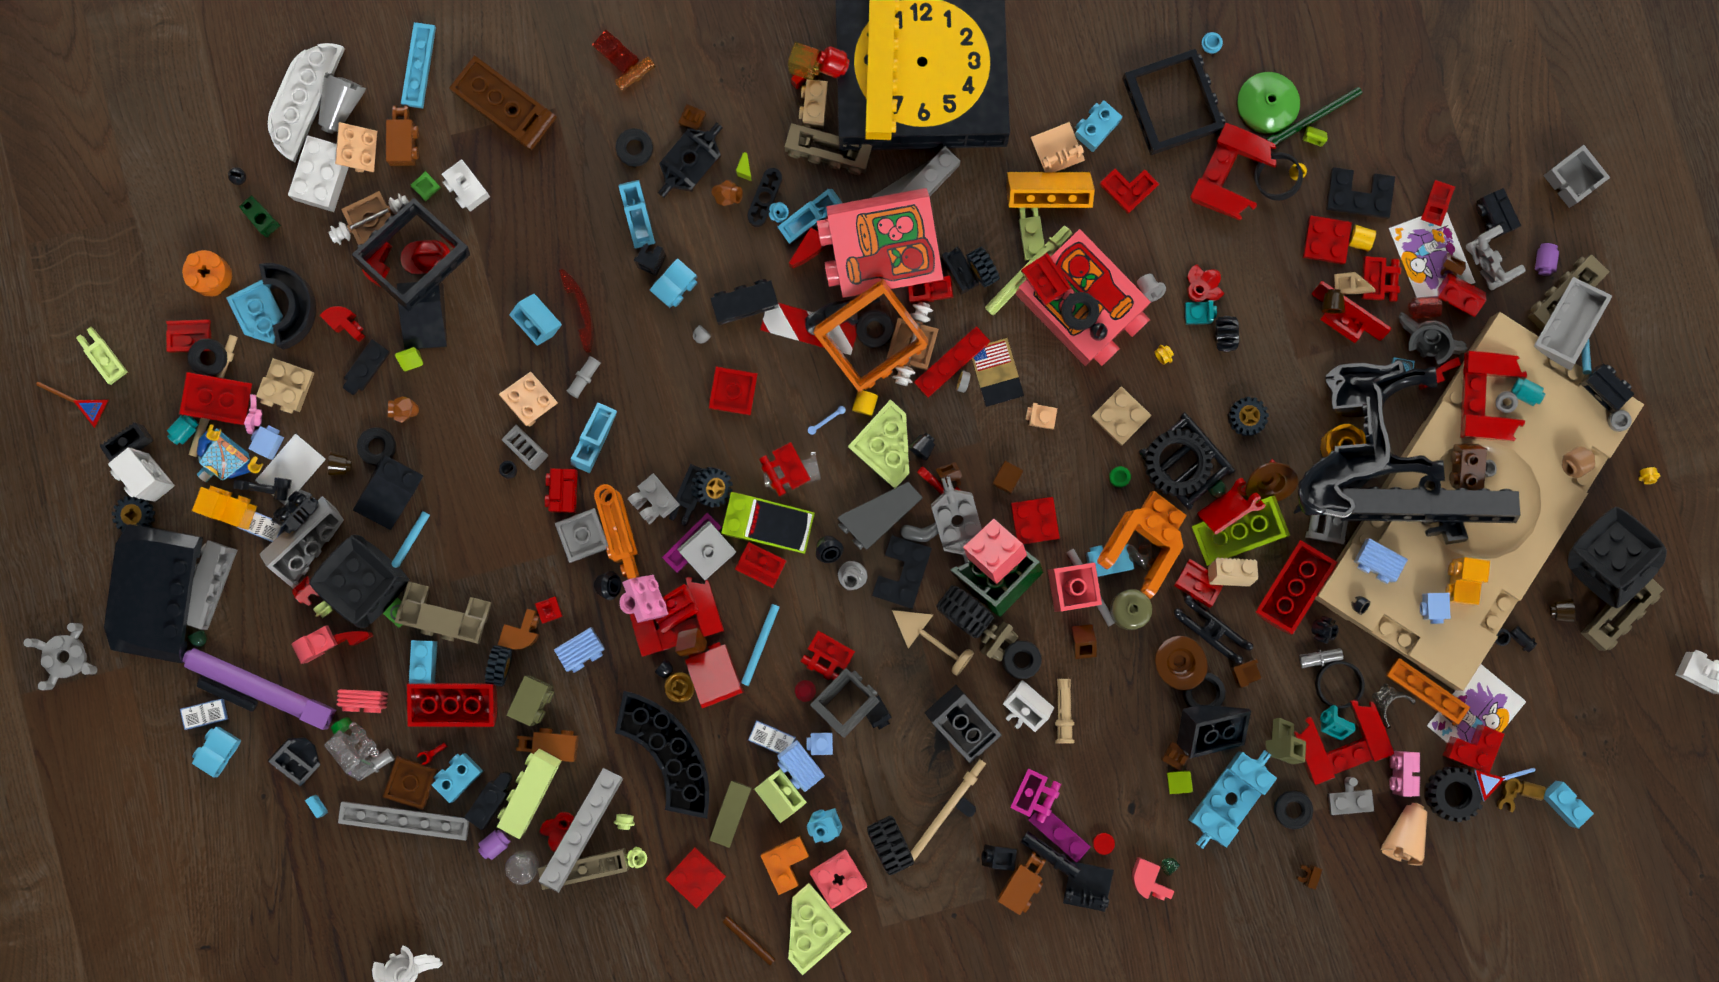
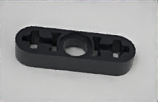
M769 168L764 172L748 211V221L754 227H760L765 224L770 212L769 207L774 203L781 186L782 174L776 168ZM773 173L776 174L778 181H773L771 188L775 189L774 191L768 188L769 178L767 177L772 176ZM762 192H768L771 195V199L767 203H762L759 200V195ZM756 204H758L760 207H763L760 212L762 220L758 219L757 222H755L754 217L751 216L752 214H757L759 208L758 206H755Z

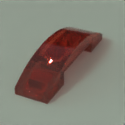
M561 269L559 272L565 291L567 293L575 292L586 328L578 330L583 348L586 353L591 352L594 326L588 301L575 280L564 269Z

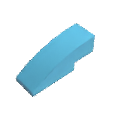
M640 180L619 184L634 248L643 247L646 243L648 245L655 244Z
M827 189L815 200L809 201L781 223L778 228L788 243L791 244L808 233L810 228L814 229L817 227V221L827 218L826 206L842 204V201L833 189Z
M597 403L571 457V466L588 473L591 472L617 413L616 410Z

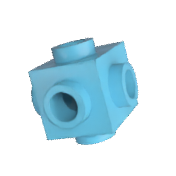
M835 808L827 811L818 810L811 815L807 824V830L809 835L813 836L815 843L820 841L824 843L829 842L840 835L842 824Z

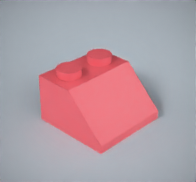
M1095 563L1048 570L1054 612L1102 605Z

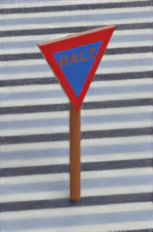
M40 382L36 383L37 386L75 403L94 428H96L109 400H76Z

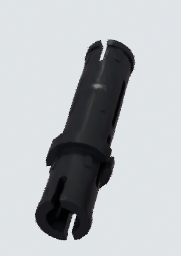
M1029 831L1023 837L1021 843L1050 862L1054 869H1059L1068 875L1072 880L1081 871V868L1070 862L1066 855L1056 852Z

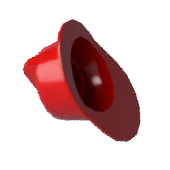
M437 240L415 241L404 247L400 257L401 264L411 274H427L450 252V249L446 244Z

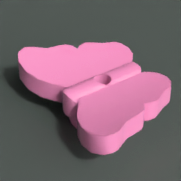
M250 394L251 408L244 424L247 428V433L253 434L255 426H261L262 410L257 409L256 395Z

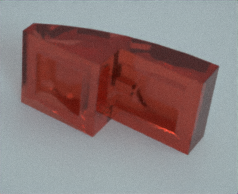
M607 30L592 44L601 55L624 75H627L639 61L635 54L623 46L621 41Z

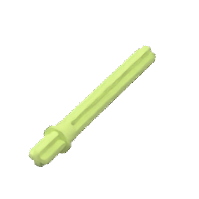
M1063 226L1053 237H1049V241L1023 268L1045 253H1048L1051 257L1072 236L1071 230ZM1021 270L985 306L991 315H995L1017 292L1018 287L1027 280Z

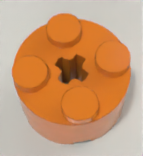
M202 250L191 253L187 256L183 265L182 273L186 285L204 296H217L228 288L231 283L232 271L230 266L214 252Z

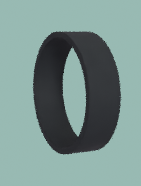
M1282 152L1271 154V159L1290 160L1297 165L1299 171L1297 182L1289 191L1282 194H1270L1265 192L1259 184L1260 173L1266 164L1259 162L1257 165L1255 183L1258 189L1268 199L1280 201L1292 197L1300 189L1303 181V172L1298 161L1293 156Z
M1336 661L1330 662L1320 669L1316 676L1315 689L1321 701L1331 707L1334 704L1327 701L1323 696L1320 680L1325 670L1335 664L1347 665L1357 674L1359 691L1353 700H1360L1364 692L1365 683L1362 673L1356 666L1348 662ZM1348 703V704H1346V705L1337 706V707H1338V708H1348V707H1351V703Z

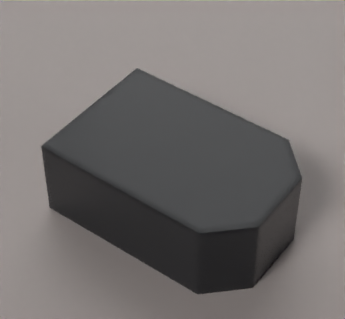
M964 797L955 806L967 817H972L976 812V807Z

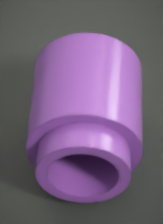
M1543 243L1537 250L1535 270L1540 275L1550 276L1557 271L1559 257L1557 245Z
M501 829L498 831L494 830L479 842L480 848L478 851L483 858L493 860L508 847L511 839L505 831Z

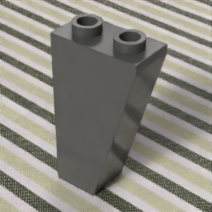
M907 482L838 517L840 521L838 526L845 534L848 532L854 537L852 541L860 550L863 547L865 550H868L919 503L923 497Z

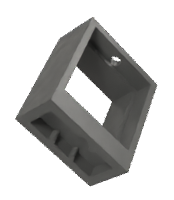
M847 668L810 704L843 738L880 702L875 697L877 692L869 684L865 687L861 683L863 678L855 670L851 673ZM852 681L869 699L843 725L825 706Z

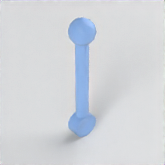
M839 406L837 411L815 426H810L808 433L814 435L821 426L837 415L844 414L846 411L845 407Z

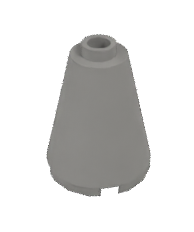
M326 72L323 81L318 122L322 126L321 130L331 134L334 131L338 132V123H345L365 93L366 88L345 78H336L334 74Z

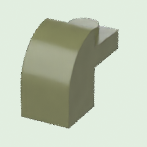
M1281 718L1273 719L1272 740L1266 741L1268 753L1273 758L1289 764L1304 763L1306 741L1294 737V723Z

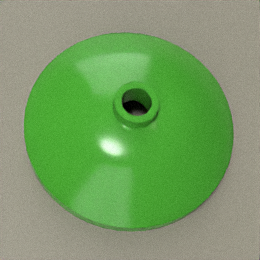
M1263 72L1249 78L1241 87L1237 98V108L1242 121L1250 129L1262 134H1276L1287 129L1295 121L1300 109V97L1296 87L1288 78L1274 72ZM1272 96L1275 102H1270L1268 97Z

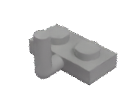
M1346 777L1344 779L1345 792L1328 793L1330 815L1374 811L1372 790L1354 791V786L1358 784L1356 778Z

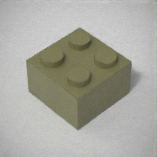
M524 676L506 716L528 726H534L538 722L541 723L546 713L543 710L545 704L550 703L555 692L552 691L554 686L533 676Z

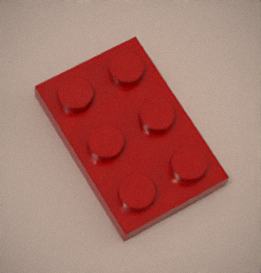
M187 372L179 414L245 425L244 421L247 416L252 384Z

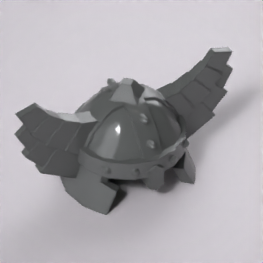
M1399 314L1400 323L1403 325V328L1412 334L1409 341V351L1416 349L1420 352L1422 358L1434 356L1437 364H1441L1452 353L1460 355V353H1465L1468 349L1466 343L1452 338V333L1448 326L1442 322L1431 320L1419 324L1407 314Z

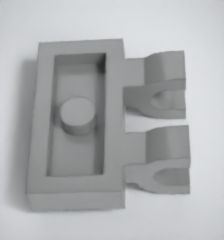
M654 473L637 486L640 490L639 493H634L627 498L637 510L647 500L652 504V507H647L639 513L649 525L659 515L665 518L680 505Z

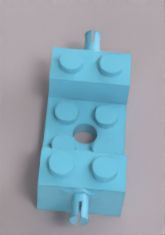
M1264 750L1260 757L1255 760L1245 753L1238 751L1188 820L1200 828L1203 833L1196 843L1202 849H1204L1210 839L1216 840L1227 848L1239 831L1237 827L1261 794L1265 795L1276 781L1277 777L1271 774L1264 766L1271 756L1270 753ZM1233 792L1237 799L1234 804L1229 805L1225 797L1228 793Z

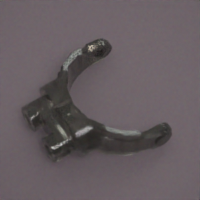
M1138 533V551L1133 545H1128L1126 549L1130 561L1136 562L1138 566H1142L1147 571L1152 567L1151 563L1155 560L1152 552V542Z
M1385 683L1381 686L1379 692L1373 693L1372 698L1375 700L1374 704L1383 725L1390 729L1391 726L1386 720V710L1389 704L1400 697H1406L1413 705L1416 704V701L1409 695L1399 692L1394 687H1390Z

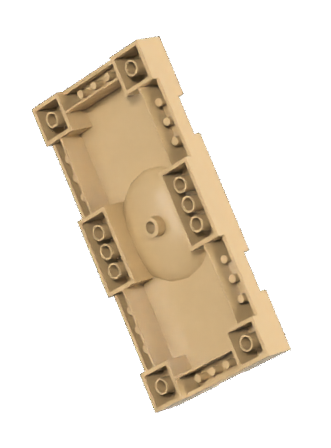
M1501 312L1488 319L1469 351L1519 356L1520 359L1517 362L1521 371H1526V379L1544 388L1543 392L1546 394L1540 405L1536 403L1534 406H1531L1518 399L1516 409L1510 413H1504L1497 408L1496 398L1502 392H1511L1518 378L1487 376L1485 416L1525 420L1524 426H1518L1513 435L1516 440L1501 441L1460 438L1463 361L1426 421H1423L1401 457L1425 455L1431 461L1443 460L1445 481H1440L1441 488L1456 490L1449 481V475L1452 472L1451 453L1454 445L1480 444L1487 448L1486 460L1494 461L1497 467L1494 476L1485 477L1484 488L1490 489V491H1499L1501 489L1519 491L1521 515L1517 523L1463 522L1468 540L1466 542L1446 545L1442 534L1431 537L1425 534V530L1438 527V522L1424 525L1422 522L1361 521L1337 558L1336 562L1338 563L1315 598L1316 601L1345 620L1351 621L1417 664L1419 668L1457 691L1465 690L1496 641L1497 633L1514 606L1525 595L1588 495L1587 491L1607 459L1612 457L1629 430L1628 428L1627 430L1616 432L1609 427L1608 417L1610 413L1580 384L1588 376L1583 374L1581 366L1575 363L1572 370H1569L1545 356L1534 347L1539 336ZM1631 397L1620 410H1625L1630 414L1632 425L1644 404ZM1505 398L1503 400V404L1510 405L1511 400L1509 398ZM1578 446L1591 450L1595 455V468L1581 478L1568 476L1562 468L1563 456ZM1415 472L1390 473L1381 489L1400 487L1411 490L1417 487L1420 479L1427 474ZM1370 538L1408 559L1396 582L1383 583L1376 578L1377 574L1371 571L1368 574L1357 568L1358 564L1354 563V560L1365 539ZM1467 557L1490 561L1488 583H1482L1479 605L1450 602L1451 619H1444V623L1430 624V620H1423V615L1420 614L1422 594L1446 593L1447 584H1450L1451 576L1448 575V567L1452 563V559ZM1357 596H1363L1371 601L1368 610L1362 615L1356 613L1351 606V602L1355 603L1357 601L1355 599Z

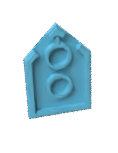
M262 280L226 297L244 335L274 344L275 336L272 325L281 322L283 315L271 290L263 285Z

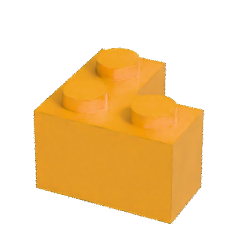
M210 485L209 489L200 488L192 511L248 530L257 506L250 504L251 499L240 495L236 499L231 497L232 492Z
M1467 557L1452 559V563L1448 567V575H1451L1450 584H1447L1446 593L1450 595V602L1479 605L1482 583H1488L1490 561Z

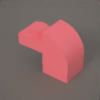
M324 626L307 636L299 638L291 645L300 663L304 664L325 654L326 650L338 644L329 626Z
M1137 857L1132 870V883L1136 891L1147 899L1151 891L1153 892L1152 896L1158 899L1165 900V897L1172 899L1174 893L1172 889L1155 883L1160 866Z

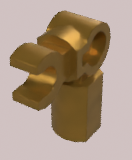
M1516 778L1502 781L1503 789L1501 793L1503 797L1498 800L1497 808L1502 809L1503 804L1508 802V811L1513 812L1515 809L1513 800L1518 792L1521 796L1542 801L1546 788L1526 781L1520 783Z

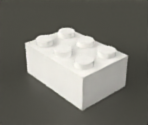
M307 135L288 193L289 197L294 201L331 212L335 211L349 168L335 164L337 144Z
M128 447L108 463L112 469L110 473L116 480H121L125 484L124 490L131 497L156 502L175 486L149 453Z

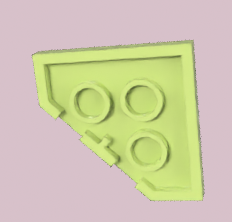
M889 400L851 442L848 448L895 489L909 475L906 413L892 400Z
M807 883L792 899L788 959L803 975L851 933V930L810 883Z

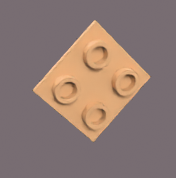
M339 122L335 164L355 168L356 172H374L377 131Z
M1070 122L1031 137L1044 172H1057L1085 161L1082 154L1084 153L1083 148L1078 144Z
M529 372L499 394L524 425L529 427L536 422L537 418L558 404L532 372Z

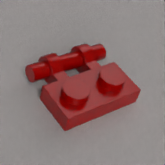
M1364 257L1362 278L1375 288V292L1362 293L1361 299L1382 301L1384 300L1385 293H1389V301L1397 302L1398 294L1400 293V286H1398L1399 275H1401L1399 259H1391V266H1386V258ZM1386 274L1390 275V285H1385Z
M791 442L772 452L776 460L770 462L767 455L759 459L762 464L761 469L764 473H767L771 481L770 485L773 490H776L779 497L786 493L783 485L789 483L793 490L811 480ZM778 466H780L785 476L781 479L778 478L774 470Z
M818 630L808 647L810 651L815 653L814 656L810 658L804 654L800 662L807 665L809 670L812 671L814 669L824 675L823 678L828 681L829 679L834 681L839 676L838 673L834 672L836 667L838 666L844 670L855 651ZM820 656L831 662L829 668L818 663Z

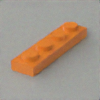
M1400 658L1396 659L1386 674L1388 678L1456 725L1460 724L1470 709V706Z

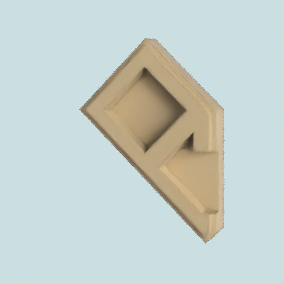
M1356 272L1334 274L1335 289L1341 290V293L1344 295L1375 292V288Z

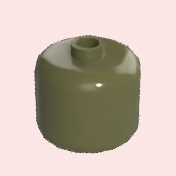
M1128 589L1118 593L1113 598L1110 604V615L1118 627L1124 630H1136L1149 622L1152 616V604L1150 599L1141 591Z

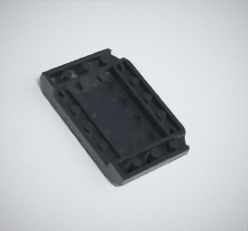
M129 524L115 545L104 630L111 650L184 663L183 657L187 651L188 641L184 640L196 558H200L202 536L137 524Z

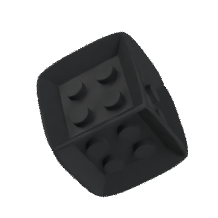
M1614 507L1599 518L1576 541L1568 554V567L1592 592L1610 606L1618 609L1631 600L1653 579L1665 563L1667 549L1659 538L1625 510Z
M353 534L342 542L323 562L310 579L309 584L341 616L359 628H366L392 604L410 579L399 567H393L392 560L376 546L365 540L364 537Z

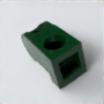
M252 195L239 206L257 230L266 238L281 226Z

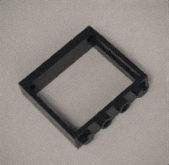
M1196 49L1126 72L1122 78L1150 156L1218 133L1224 128V115L1217 108V96L1210 89V77L1208 73L1204 72L1202 67L1204 66L1201 54H1197ZM1190 60L1213 124L1159 142L1136 78Z
M415 198L408 204H403L397 214L390 216L379 230L373 231L369 239L364 244L358 245V249L352 254L355 263L408 312L470 256L468 246ZM417 215L454 249L402 295L366 261Z

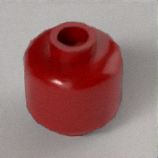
M832 46L827 47L824 51H820L816 58V63H819V71L833 78L844 75L850 62L844 51Z

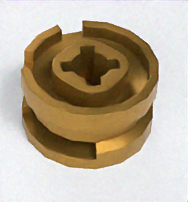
M675 673L666 680L665 693L672 701L685 702L694 695L695 688L691 676L688 674Z

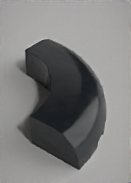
M624 691L615 733L639 743L655 759L665 781V810L707 819L709 810L708 775L704 760L694 739L681 722L665 708L643 696Z

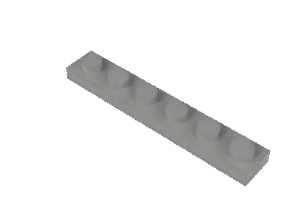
M604 768L602 769L539 879L540 884L558 893L560 892L623 781L621 776Z
M344 801L341 802L338 819L339 824L465 841L468 837L470 823L463 817Z

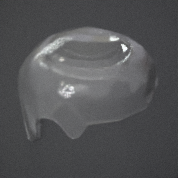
M528 850L517 851L507 860L505 874L516 885L528 884L538 873V868H540L539 860L534 853Z

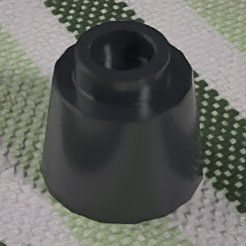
M927 433L920 434L908 448L914 455L927 461L935 446L933 443L935 439Z

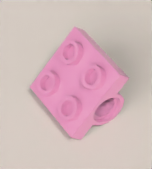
M654 575L628 579L622 582L626 593L620 598V608L624 613H634L638 623L668 615L666 603L661 596L659 585Z
M1394 751L1393 756H1390V768H1393V777H1390L1389 786L1392 794L1408 797L1420 796V776H1412V772H1420V752Z

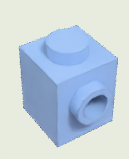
M269 425L267 429L260 426L251 436L252 443L249 449L273 460L284 437L278 435L280 432L278 429Z
M1449 593L1422 594L1420 614L1423 615V620H1430V624L1444 623V619H1451Z
M832 732L811 733V737L807 738V750H811V755H833Z

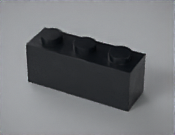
M762 279L754 282L755 285L750 287L741 285L735 287L733 292L726 293V291L715 293L714 297L710 299L718 325L779 308L772 281Z

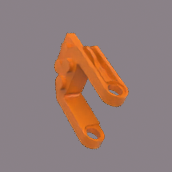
M600 485L595 490L594 497L608 546H606L608 557L616 563L623 562L620 565L623 577L628 579L638 578L640 576L634 559V555H637L638 552L622 495L610 485ZM612 494V498L606 502L607 495Z
M1150 492L1141 509L1124 513L1100 553L1097 563L1105 569L1112 567L1134 530H1136L1154 545L1162 548L1144 578L1146 581L1140 589L1142 593L1151 599L1157 593L1184 547L1181 532L1178 529L1187 515L1157 492Z

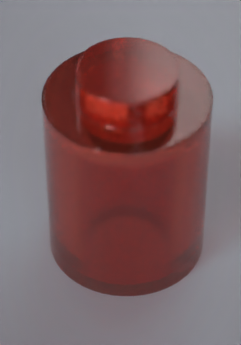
M1438 296L1412 298V302L1408 304V311L1414 319L1440 317L1442 314V302Z

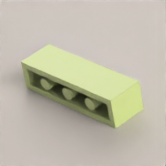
M538 749L534 754L530 753L525 762V765H527L525 772L521 771L516 779V783H518L516 790L512 789L507 797V801H509L507 808L503 807L497 817L500 819L497 825L498 828L518 839L523 836L561 760L541 749Z

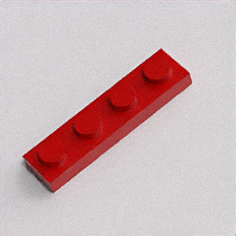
M976 326L914 381V384L929 398L991 341Z

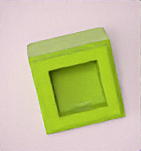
M1307 126L1302 140L1321 147L1327 142V132Z
M744 152L737 166L736 173L737 176L752 181L748 155Z
M414 347L395 354L404 371L423 365L420 352Z
M1189 770L1167 773L1169 794L1193 792L1191 772Z

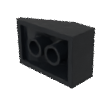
M417 282L397 283V290L404 295ZM442 283L437 285L409 312L398 302L405 350L413 347L416 349L447 347L444 285Z
M383 454L356 502L353 511L391 530L413 496L423 475Z
M956 684L925 712L934 726L970 764L1002 735Z
M1209 705L1185 708L1182 711L1177 744L1189 758L1245 745L1251 710L1247 708Z

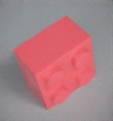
M995 519L989 522L963 547L967 558L996 584L1027 556L1023 543Z

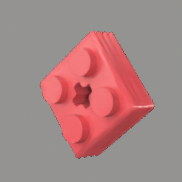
M339 689L337 691L339 698L336 705L342 707V711L360 712V708H364L363 712L381 713V709L387 708L385 705L388 703L386 701L388 699L386 697L388 695L387 692Z
M847 850L841 851L810 870L811 877L831 909L867 888V883ZM835 874L844 876L842 884L833 882Z

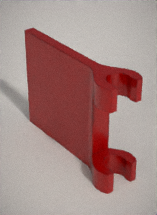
M1243 478L1237 479L1230 491L1197 512V515L1215 535L1249 512L1262 510L1266 506L1261 500L1256 503L1261 499L1257 492L1253 493L1248 501L1242 497L1246 495V486L1241 488L1246 484Z

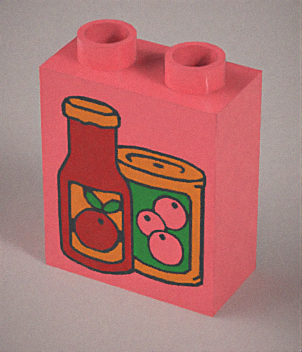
M927 188L826 206L828 219L817 221L821 246L833 244L836 259L825 262L829 287L840 285L843 298L860 295L882 279H884L890 289L943 280Z
M1079 229L1051 256V259L1065 277L1071 289L1046 306L1027 280L1018 287L1016 295L1084 366L1093 359L1103 366L1120 349L1112 341L1123 330L1133 337L1150 321L1143 311L1151 302ZM1075 292H1085L1096 299L1099 305V317L1096 323H1102L1108 329L1107 336L1103 340H1094L1090 335L1091 328L1074 330L1064 323L1061 317V307L1069 295ZM1082 303L1075 304L1072 308V314L1077 319H1084L1088 315V308ZM1099 327L1095 334L1096 336H1100L1103 327Z

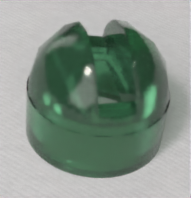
M1220 480L1208 491L1215 498H1222L1221 492L1226 495L1227 487Z
M200 630L189 635L188 639L192 645L200 647L206 643L207 635L204 630Z
M1166 858L1161 864V868L1167 876H1170L1180 866L1173 858Z

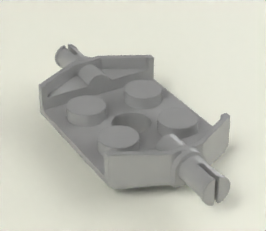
M946 477L948 485L945 478H942L944 493L931 504L944 551L962 554L965 563H967L968 558L963 547L982 530L973 495L970 492L954 490L950 477ZM955 515H960L963 517V521L959 525H954L951 522L952 518Z

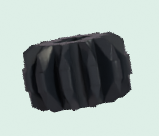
M1231 316L1218 317L1215 326L1217 349L1224 352L1236 350L1239 346L1238 319Z

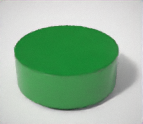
M1123 466L1115 467L1109 474L1110 483L1117 488L1125 487L1131 480L1129 470Z
M346 717L335 722L331 726V730L334 735H338L350 729L353 723L350 718Z

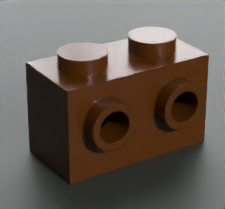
M1480 444L1454 445L1451 453L1452 472L1449 475V481L1453 488H1466L1468 490L1484 488L1487 448Z

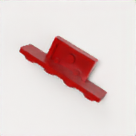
M1321 281L1313 290L1312 295L1323 302L1324 295L1328 293L1329 289L1334 288ZM1344 296V313H1324L1320 319L1354 343L1359 340L1363 331L1382 341L1391 330L1390 326L1346 296Z

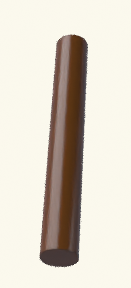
M729 916L722 921L768 965L775 961L772 955Z

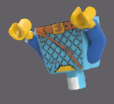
M212 424L209 425L208 431L199 438L197 447L198 460L204 467L197 473V476L204 482H207L213 475L221 480H225L226 478L231 479L249 472L258 473L264 465L263 463L260 465L256 464L258 460L256 456L249 461V453L222 433L221 429L218 430L216 428L213 431L214 425Z

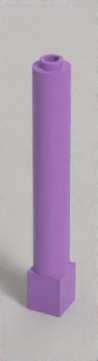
M193 648L191 651L188 650L183 657L185 668L300 718L299 720L322 730L329 728L337 710L196 648Z

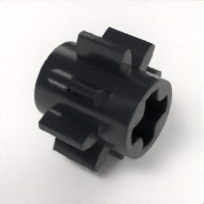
M1322 616L1321 620L1316 619L1311 629L1312 634L1315 635L1314 639L1328 644L1329 639L1334 640L1339 630L1338 625L1335 624L1336 620L1326 616Z

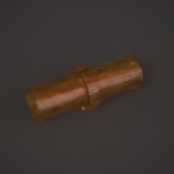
M646 56L645 59L634 67H629V71L615 80V83L623 92L634 82L642 80L641 77L656 66Z

